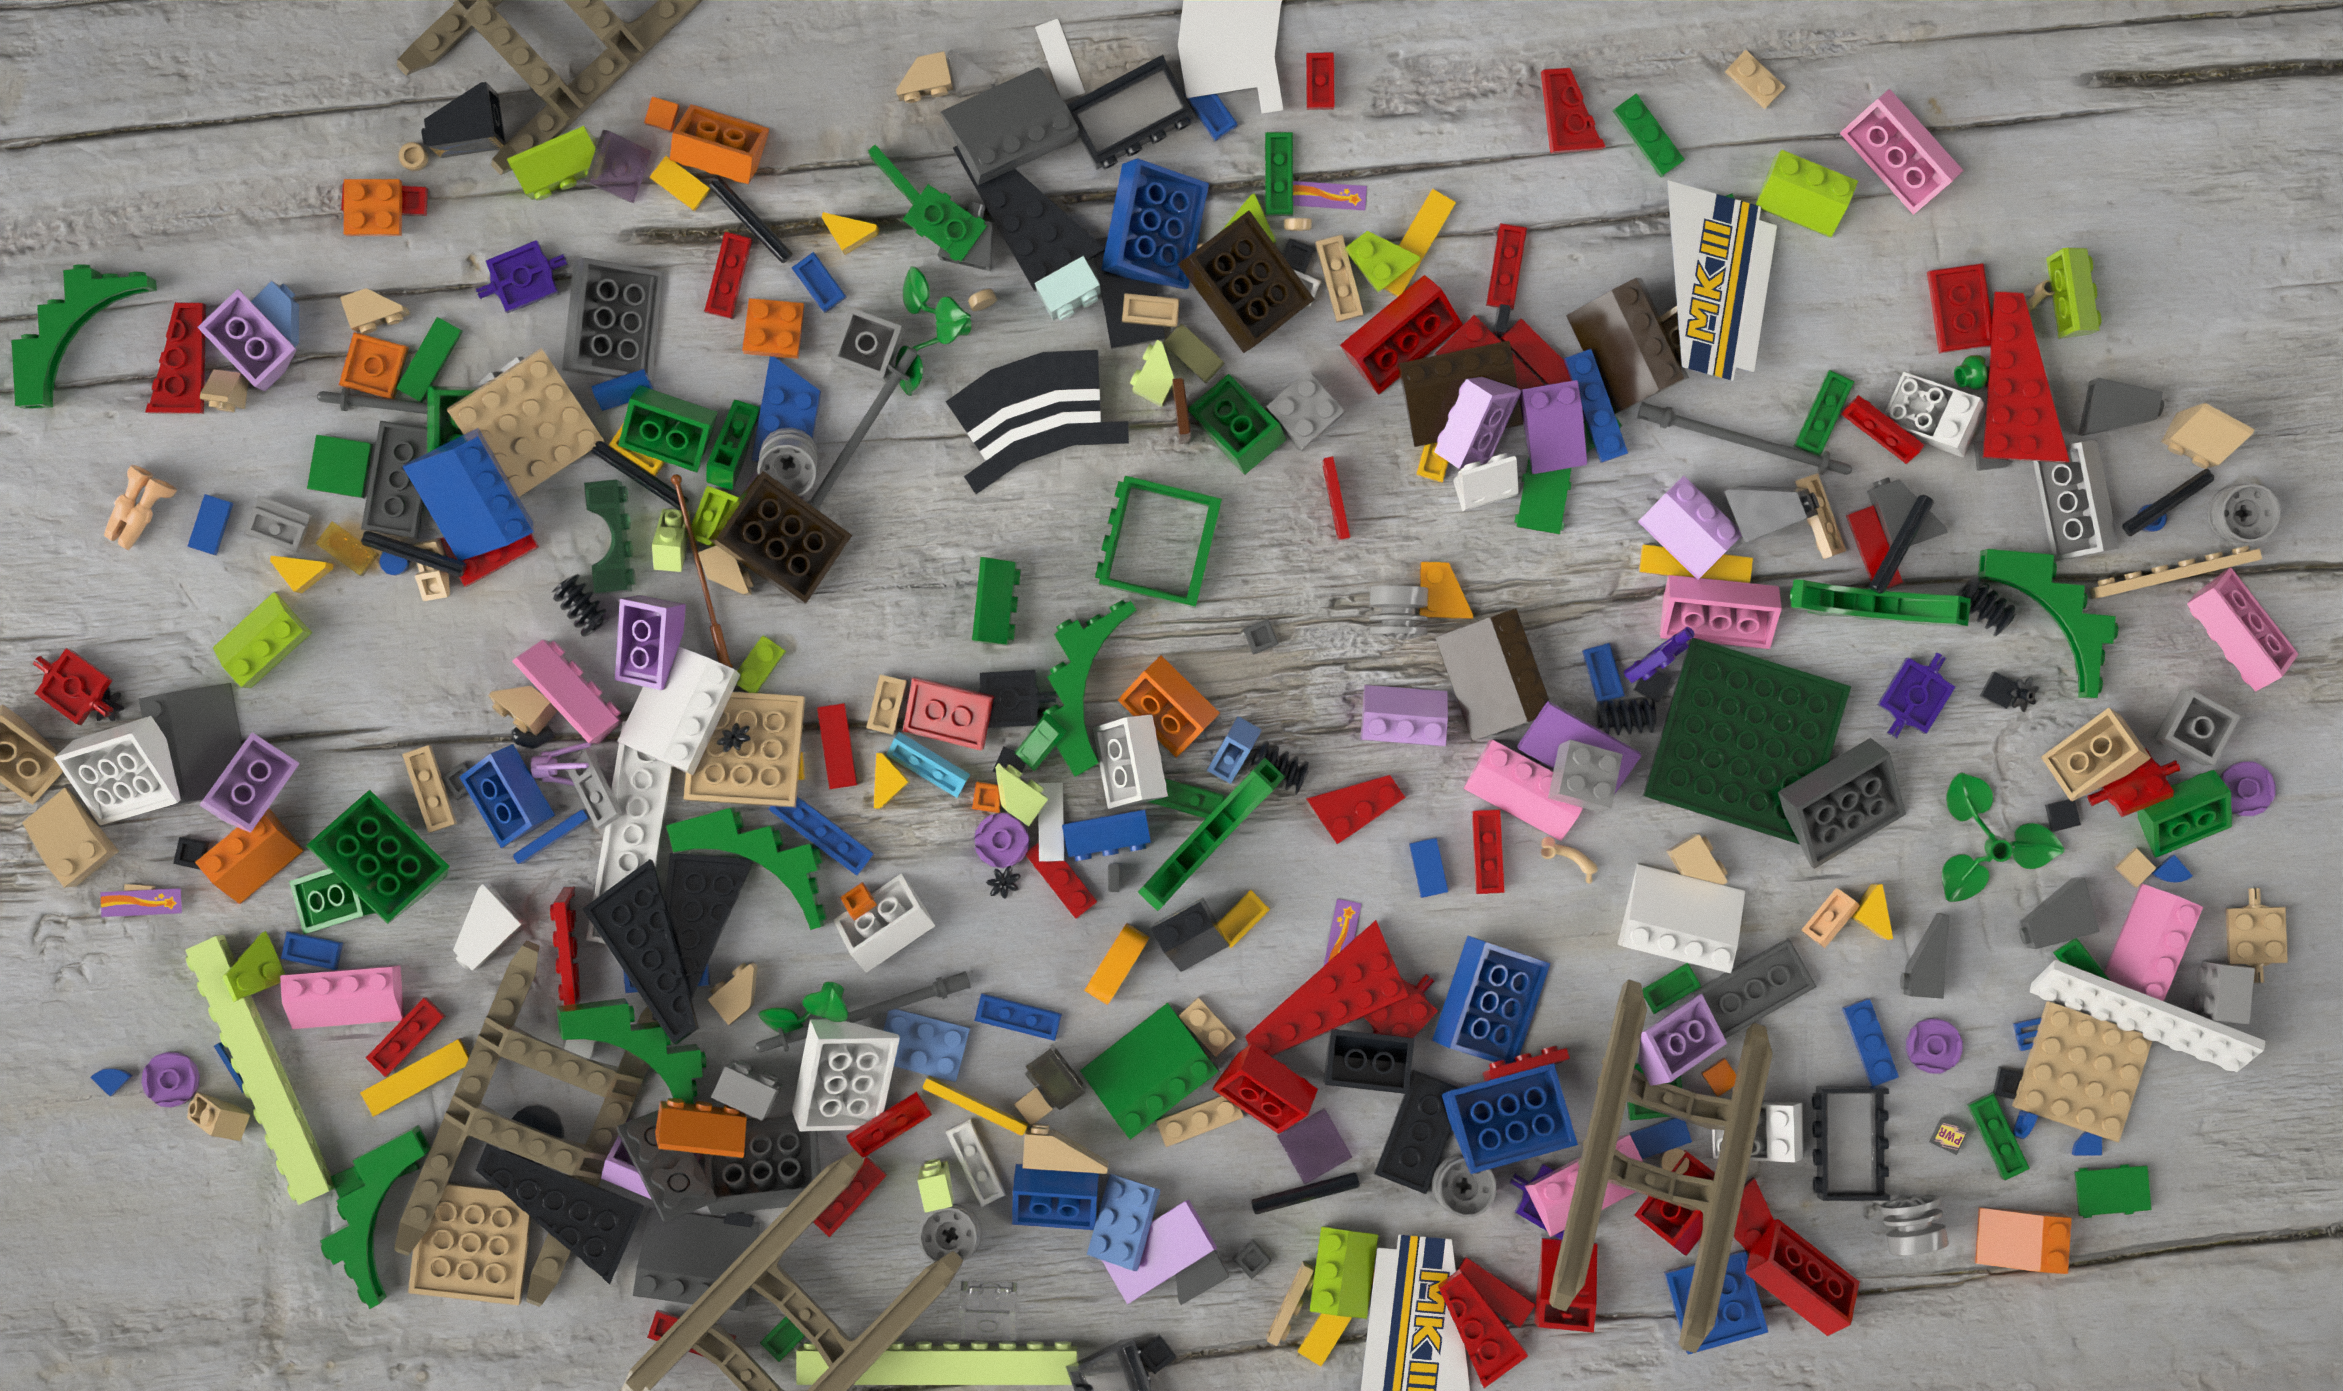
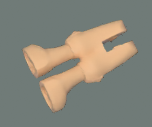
M131 465L127 471L129 483L126 493L116 499L115 507L104 533V536L111 541L119 537L118 545L126 550H130L146 525L151 522L153 516L151 508L159 498L173 497L177 491L173 485L153 478L154 475L151 472L137 465ZM146 486L140 502L136 505V499L140 491Z

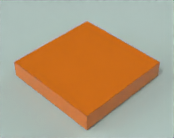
M353 332L339 385L382 398L395 399L396 388L401 379L409 347Z

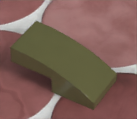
M1182 323L1163 342V345L1204 383H1207L1225 364Z

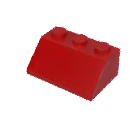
M1253 1044L1237 1053L1213 1086L1215 1092L1278 1134L1308 1116L1318 1088L1310 1084L1307 1079L1300 1077L1288 1069L1285 1064L1278 1062L1266 1054L1263 1049Z
M1684 1150L1685 1154L1671 1171L1675 1173L1685 1158L1689 1159V1167L1682 1175L1713 1181L1715 1176L1714 1171L1686 1150ZM1648 1196L1634 1214L1635 1217L1685 1256L1689 1254L1702 1236L1703 1213L1701 1210H1690Z

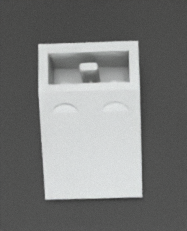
M1903 372L1884 414L1908 433L1914 435L1916 439L1937 449L1964 458L1986 410V406L1980 397Z
M1507 453L1492 457L1488 463L1482 466L1480 461L1465 465L1458 472L1459 475L1453 480L1462 511L1516 496L1519 493L1516 456L1508 458Z
M1762 1102L1750 1160L1796 1162L1803 1159V1102ZM1712 1129L1713 1159L1719 1158L1724 1130Z

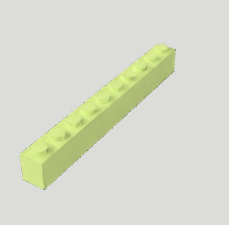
M225 935L212 937L186 949L185 951L188 955L186 963L189 969L196 973L199 980L197 982L198 990L208 1000L210 1005L208 1008L209 1015L220 1027L221 1033L219 1035L221 1042L231 1052L233 1057L231 1058L232 1067L236 1073H240L243 1079V1091L248 1099L251 1098L255 1106L253 1110L254 1116L259 1124H263L267 1133L265 1134V1141L268 1147L275 1151L278 1158L276 1165L279 1172L287 1178L289 1183L287 1189L290 1197L300 1205L335 1189L328 1167L252 996L233 1002L224 982V974L236 963Z
M809 1341L804 1342V1346H799L796 1351V1385H813L829 1367L815 1345ZM895 1341L854 1385H1072L1066 1366L1077 1362V1346H1071V1342L1067 1341L1055 1342V1346H1044V1343L1039 1341L1027 1342V1346H1016V1342L1011 1341L999 1342V1346H988V1342L984 1341L971 1342V1346H960V1342L956 1341L944 1342L943 1346H932V1342L928 1341L916 1342L915 1346H904V1342Z

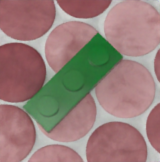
M1637 93L1613 110L1615 116L1661 178L1685 160Z

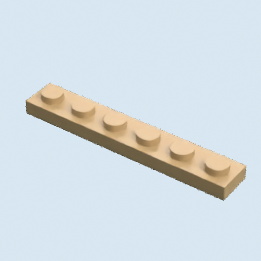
M2248 545L2231 549L2233 555L2223 557L2222 552L2205 555L2206 561L2196 563L2195 558L2178 562L2179 567L2170 570L2168 564L2151 568L2152 574L2142 576L2141 571L2125 574V580L2115 582L2114 577L2097 581L2098 587L2089 588L2091 598H2101L2262 560L2260 549L2250 550Z

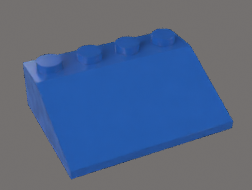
M1138 158L1123 163L1101 270L1125 278L1188 289L1190 281L1178 266V263L1196 251L1209 183Z
M479 428L403 465L406 474L457 560L462 561L507 546L534 532L532 519Z
M1467 935L1432 1041L1447 1048L1492 1062L1505 1060L1506 1064L1516 1062L1515 1057L1520 1056L1551 963Z
M1554 1063L1442 1094L1450 1125L1470 1174L1578 1145Z

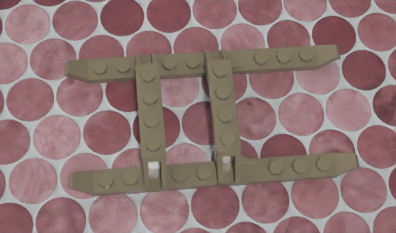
M455 0L453 2L454 5L418 37L397 59V67L407 76L421 69L434 66L474 28L490 43L547 104L492 158L491 166L502 175L512 170L507 161L508 158L558 137L703 0H658L643 15L632 22L621 20L602 0H563L607 47L602 54L568 85L495 9L503 0Z
M526 940L507 967L400 1220L394 1247L396 1252L409 1256L427 1232L460 1152L469 1136L546 1165L597 1187L599 1186L605 1160L619 1136L617 1126L626 1122L649 1064L628 1050H625L618 1067L590 1060L542 1041L514 1026L537 973L540 945ZM648 1006L640 1014L637 1024L656 1022L652 1020L653 1013ZM501 1057L605 1098L586 1144L552 1136L504 1117L482 1104ZM548 1233L531 1272L527 1293V1302L538 1307L544 1303L558 1283L571 1252L550 1233Z
M1628 979L1622 985L1605 1058H1602L1601 1062L1603 1067L1601 1075L1597 1079L1598 1088L1587 1136L1582 1144L1584 1146L1582 1157L1578 1161L1579 1170L1554 1273L1549 1302L1552 1307L1566 1311L1585 1284L1608 1182L1690 1210H1701L1703 1213V1232L1679 1339V1345L1683 1350L1696 1353L1715 1325L1773 1053L1766 1027L1752 1023L1746 1031L1731 1099L1697 1094L1667 1083L1650 1086L1646 1076L1634 1068L1647 1007L1641 983ZM1626 1101L1710 1130H1724L1714 1181L1677 1174L1629 1158L1616 1150Z
M854 1150L828 1165L630 1369L620 1391H650L691 1348L717 1365L741 1391H784L720 1324H716L750 1287L775 1304L815 1345L829 1368L807 1391H847L949 1286L962 1266L963 1260L952 1251L927 1266L855 1340H852L777 1263L785 1251L850 1185L863 1166L864 1159Z

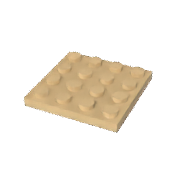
M542 348L447 408L448 413L463 434L476 428L480 429L518 497L591 451L593 446H596L595 443L597 441L605 442Z
M732 692L694 775L686 773L684 800L796 808L805 697ZM735 723H738L740 728L749 726L750 730L746 735H749L751 739L743 742L739 751L732 747L728 752H724V745H717V741L724 737L722 730L728 729L732 732V727Z
M2047 1001L2012 1106L2119 1143L2152 1041L2145 1039L2143 1033L2134 1030H2121L2116 1024L2101 1021L2090 1015Z
M447 1183L427 1232L413 1249L408 1293L519 1306L522 1302L531 1216L521 1210L497 1188Z

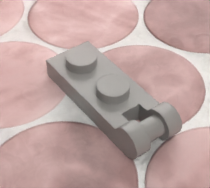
M588 748L580 754L577 760L572 759L568 762L588 763L587 771L584 774L582 773L583 768L567 769L595 828L603 829L623 814L597 763L598 758L596 754Z

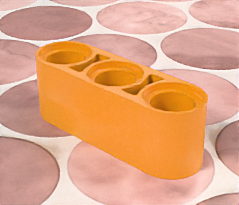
M1126 922L1084 991L1108 1005L1150 937Z

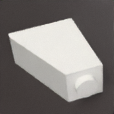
M489 883L482 884L478 888L453 949L458 955L456 960L467 970L469 968L472 971L479 969L526 924L524 919Z

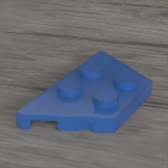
M771 356L752 454L753 462L759 461L760 450L766 437L780 428L799 429L813 439L821 391L777 358Z

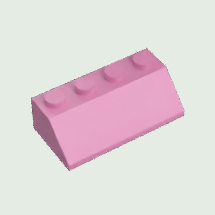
M1888 89L1840 132L1845 140L1913 215L1964 171L1891 89Z
M2231 567L2195 593L2187 603L2192 615L2201 621L2207 629L2209 637L2218 643L2224 651L2226 659L2236 666L2244 682L2250 685L2255 692L2283 677L2299 655Z
M1669 575L1663 596L1660 638L1669 639L1688 626L1694 631L1695 635L1693 638L1709 643L1770 649L1782 609L1779 586L1703 578L1697 580L1693 577Z
M541 640L512 661L588 743L600 744L623 722L619 717L621 714L619 708L611 701L606 703L600 696L603 693L593 681L588 683L581 676L584 673L583 670L574 661L569 663L562 656L565 651L554 640L551 643L548 640Z
M1495 740L1488 741L1463 788L1562 841L1583 809L1582 807L1549 799L1548 795L1553 772Z
M2141 884L2104 973L2112 982L2164 1001L2203 907L2177 895Z
M401 965L290 973L280 976L282 1004L292 1029L401 1021L404 1018Z
M1619 1136L1616 1150L1629 1158L1643 1162L1631 1136ZM1581 1157L1525 1185L1550 1237L1565 1230L1579 1170L1578 1161ZM1608 1182L1602 1210L1636 1191Z

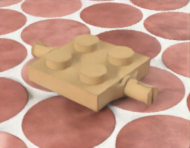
M2248 888L2249 905L2240 908H2225L2228 964H2246L2255 968L2253 983H2264L2263 966L2271 963H2288L2285 907L2261 905V888Z

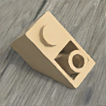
M945 52L916 58L896 89L899 101L905 100V103H914L920 101L922 96L942 97L947 95L948 91L953 90Z
M367 288L340 297L350 328L356 332H361V334L374 332L377 330V326L385 323L387 325L398 324L403 321V317L410 315L409 310L404 306Z
M213 369L200 393V399L209 402V407L218 408L217 410L235 413V408L245 409L249 380L242 373Z
M717 545L698 552L707 579L743 595H752L750 587H753L754 584L748 571H743L742 565L737 559Z
M532 686L492 691L488 695L494 703L492 708L504 718L509 715L514 719L512 723L524 733L529 730L536 736L558 712L553 704Z
M1693 834L1666 850L1681 875L1721 885L1728 883L1725 875L1728 874L1727 870L1720 860L1715 861L1710 853L1713 851V847L1705 836L1701 838L1699 834Z
M745 962L732 972L734 978L728 983L722 980L710 990L713 995L707 1000L728 1025L735 1022L754 1006L757 965L754 962L748 966Z
M196 1092L194 1099L189 1104L187 1115L190 1121L210 1136L241 1141L250 1114L239 1106L201 1092Z

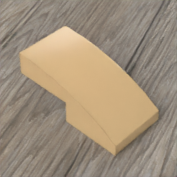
M441 538L414 544V546L445 556ZM417 563L420 572L415 575L423 601L450 596L449 574Z

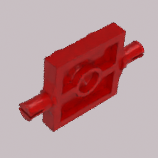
M66 648L59 659L52 664L42 656H38L36 658L37 661L33 662L34 666L45 673L41 685L34 694L75 724L82 726L94 709L105 718L111 715L109 712H113V708L101 700L113 679L72 649Z
M2144 748L2151 757L2148 761L2128 775L2101 787V791L2088 795V801L2091 806L2107 800L2115 806L2122 818L2173 797L2174 791L2166 780V776L2179 772L2180 766L2176 760L2160 766L2154 761L2147 748Z
M1425 974L1415 986L1402 978L1409 998L1363 1018L1370 1023L1374 1034L1414 1038L1438 1012L1428 1002L1424 994L1435 981L1431 978L1423 986L1430 977Z

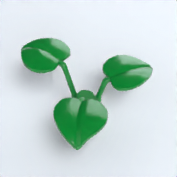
M911 266L903 284L904 305L911 314H918L922 308L926 312L935 314L937 320V338L915 345L912 348H915L918 352L920 349L938 342L950 344L958 336H967L971 331V315L965 312L951 297H942L936 309L927 306L926 302L930 297L928 282L917 267ZM904 345L900 348L896 356L895 367L907 349L910 348L909 346ZM918 354L905 373L910 377L909 381L901 379L899 382L903 391L909 396H912V393L918 388L923 376V364Z
M1963 772L1958 773L1949 784L1946 794L1947 808L1950 814L1959 821H1967L1972 816L1988 836L1984 845L1987 855L1978 857L1973 861L1969 855L1958 854L1945 862L1942 868L1941 879L1945 898L1948 902L1966 900L1984 889L1989 880V871L1980 865V862H1990L1992 859L2004 862L2012 855L2015 862L2021 867L2037 869L2065 852L2057 836L2046 827L2037 823H2026L2019 826L2015 831V841L2010 843L2000 836H1995L1978 815L1990 809L1993 802L1992 790L1985 781Z
M835 982L823 983L821 991L804 997L802 1003L807 1011L800 1017L793 1010L786 1008L762 1010L758 1013V1016L772 1030L778 1032V1028L782 1027L784 1033L804 1027L802 1023L811 1014L821 1016L833 1022H844L848 1018V1010L842 999L844 988Z

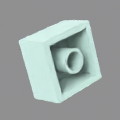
M1084 256L1035 283L1036 291L1053 321L1057 318L1060 321L1067 319L1074 314L1073 309L1082 304L1084 308L1092 305L1099 300L1097 296L1101 294L1100 285Z

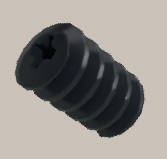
M576 574L561 582L554 588L552 593L556 592L553 597L554 601H563L560 605L561 610H569L567 613L568 619L577 618L574 626L576 628L583 627L580 634L586 637L601 628L609 619H603L607 612L606 609L596 610L600 604L599 600L589 601L594 593L592 591L588 593L582 592L587 584H576L580 577L579 574Z
M1975 576L1966 582L1956 596L1971 599L1969 615L1979 612L1976 621L1980 622L1986 618L1988 621L1985 629L1996 626L1993 634L1996 637L2013 621L2016 615L2014 614L2015 606L2011 604L2006 606L2007 600L2004 597L1997 599L1998 592L1996 590L1988 593L1989 584L1984 583L1980 585L1981 578Z
M1642 698L1639 706L1635 699H1631L1628 707L1624 700H1619L1617 708L1613 701H1608L1606 709L1601 701L1597 702L1596 716L1598 729H1603L1608 735L1611 728H1614L1616 734L1620 735L1622 727H1625L1628 735H1631L1633 726H1636L1639 734H1642L1646 725L1650 733L1654 732L1656 707L1653 698L1650 705L1647 699Z
M1265 741L1258 747L1247 770L1253 765L1257 766L1266 758L1285 776L1283 779L1286 781L1285 789L1289 790L1295 785V795H1297L1309 772V762L1305 761L1298 766L1299 757L1295 756L1288 761V751L1278 756L1279 747L1275 746L1269 751V742Z

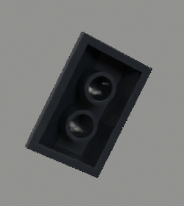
M1331 1029L1323 1082L1329 1086L1409 1094L1415 1038Z

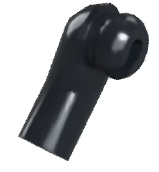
M549 726L544 727L537 736L529 731L524 733L517 727L512 730V740L514 743L530 749H536L555 738V734Z

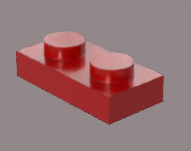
M1334 52L1306 53L1307 110H1334L1335 108Z

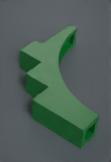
M86 264L73 265V269L63 270L65 300L50 299L47 300V304L37 305L39 335L24 334L21 335V339L11 340L15 406L23 409L53 408L54 384L59 364L68 345L78 331L93 316L111 304L135 294L157 291L156 280L147 276L145 272H130L129 277H119L118 274L111 273L101 275L100 272Z
M1997 549L1981 550L1978 576L1981 579L2000 582L2021 591L2040 604L2053 617L2064 633L2074 655L2078 674V698H2098V693H2101L2103 687V679L2100 677V666H2103L2105 661V651L2102 649V645L2114 644V639L2118 636L2119 627L2118 623H2115L2116 616L2083 613V609L2086 608L2088 595L2084 592L2085 585L2053 583L2052 578H2055L2057 572V564L2053 562L2054 555Z
M1793 579V587L1790 591L1791 608L1805 610L1808 613L1820 616L1853 617L1863 620L1896 621L1905 624L1968 626L1971 599L1962 596L1892 591L1878 594L1871 589L1837 586Z
M1124 600L1117 602L1110 607L1111 613L1104 617L1098 614L1086 621L1088 627L1084 629L1078 620L1072 622L1071 619H1068L1056 627L1058 632L1054 633L1071 663L1066 665L1063 661L1050 669L1052 674L1047 678L1064 706L1059 708L1056 704L1044 711L1043 714L1048 713L1067 731L1056 747L1074 777L1099 763L1090 744L1085 725L1084 695L1086 681L1093 660L1104 641L1119 624L1137 612L1131 601L1127 603Z
M1264 758L1166 859L1140 888L1138 893L1153 908L1159 911L1219 845L1277 787L1285 776Z
M735 807L666 825L673 852L691 849H718L736 853L753 860L775 874L792 892L804 912L810 930L824 926L823 921L827 920L823 904L818 905L816 894L819 893V886L816 877L811 878L810 872L820 870L819 864L823 863L819 847L814 848L813 843L781 851L780 846L783 845L782 835L779 829L775 830L774 825L741 833L740 828L744 827V822L740 811L736 812Z
M625 998L557 1006L559 1035L562 1040L587 1039L606 1042L628 1050L647 1062L662 1077L669 1087L673 1098L682 1099L686 1104H694L693 1097H697L698 1092L696 1080H692V1078L703 1077L702 1068H706L705 1052L701 1051L697 1044L666 1048L667 1045H671V1040L658 1021L630 1025L631 1022H635L633 1005L629 1006Z
M419 1125L372 1148L352 1161L354 1163L353 1170L359 1180H363L364 1184L344 1194L336 1201L339 1215L343 1220H347L348 1224L327 1234L320 1240L322 1244L321 1250L326 1259L330 1260L333 1265L344 1261V1269L347 1276L354 1280L358 1287L357 1293L360 1300L367 1304L369 1309L379 1305L387 1297L378 1277L374 1257V1232L379 1210L386 1193L397 1177L410 1164L424 1156L431 1149Z

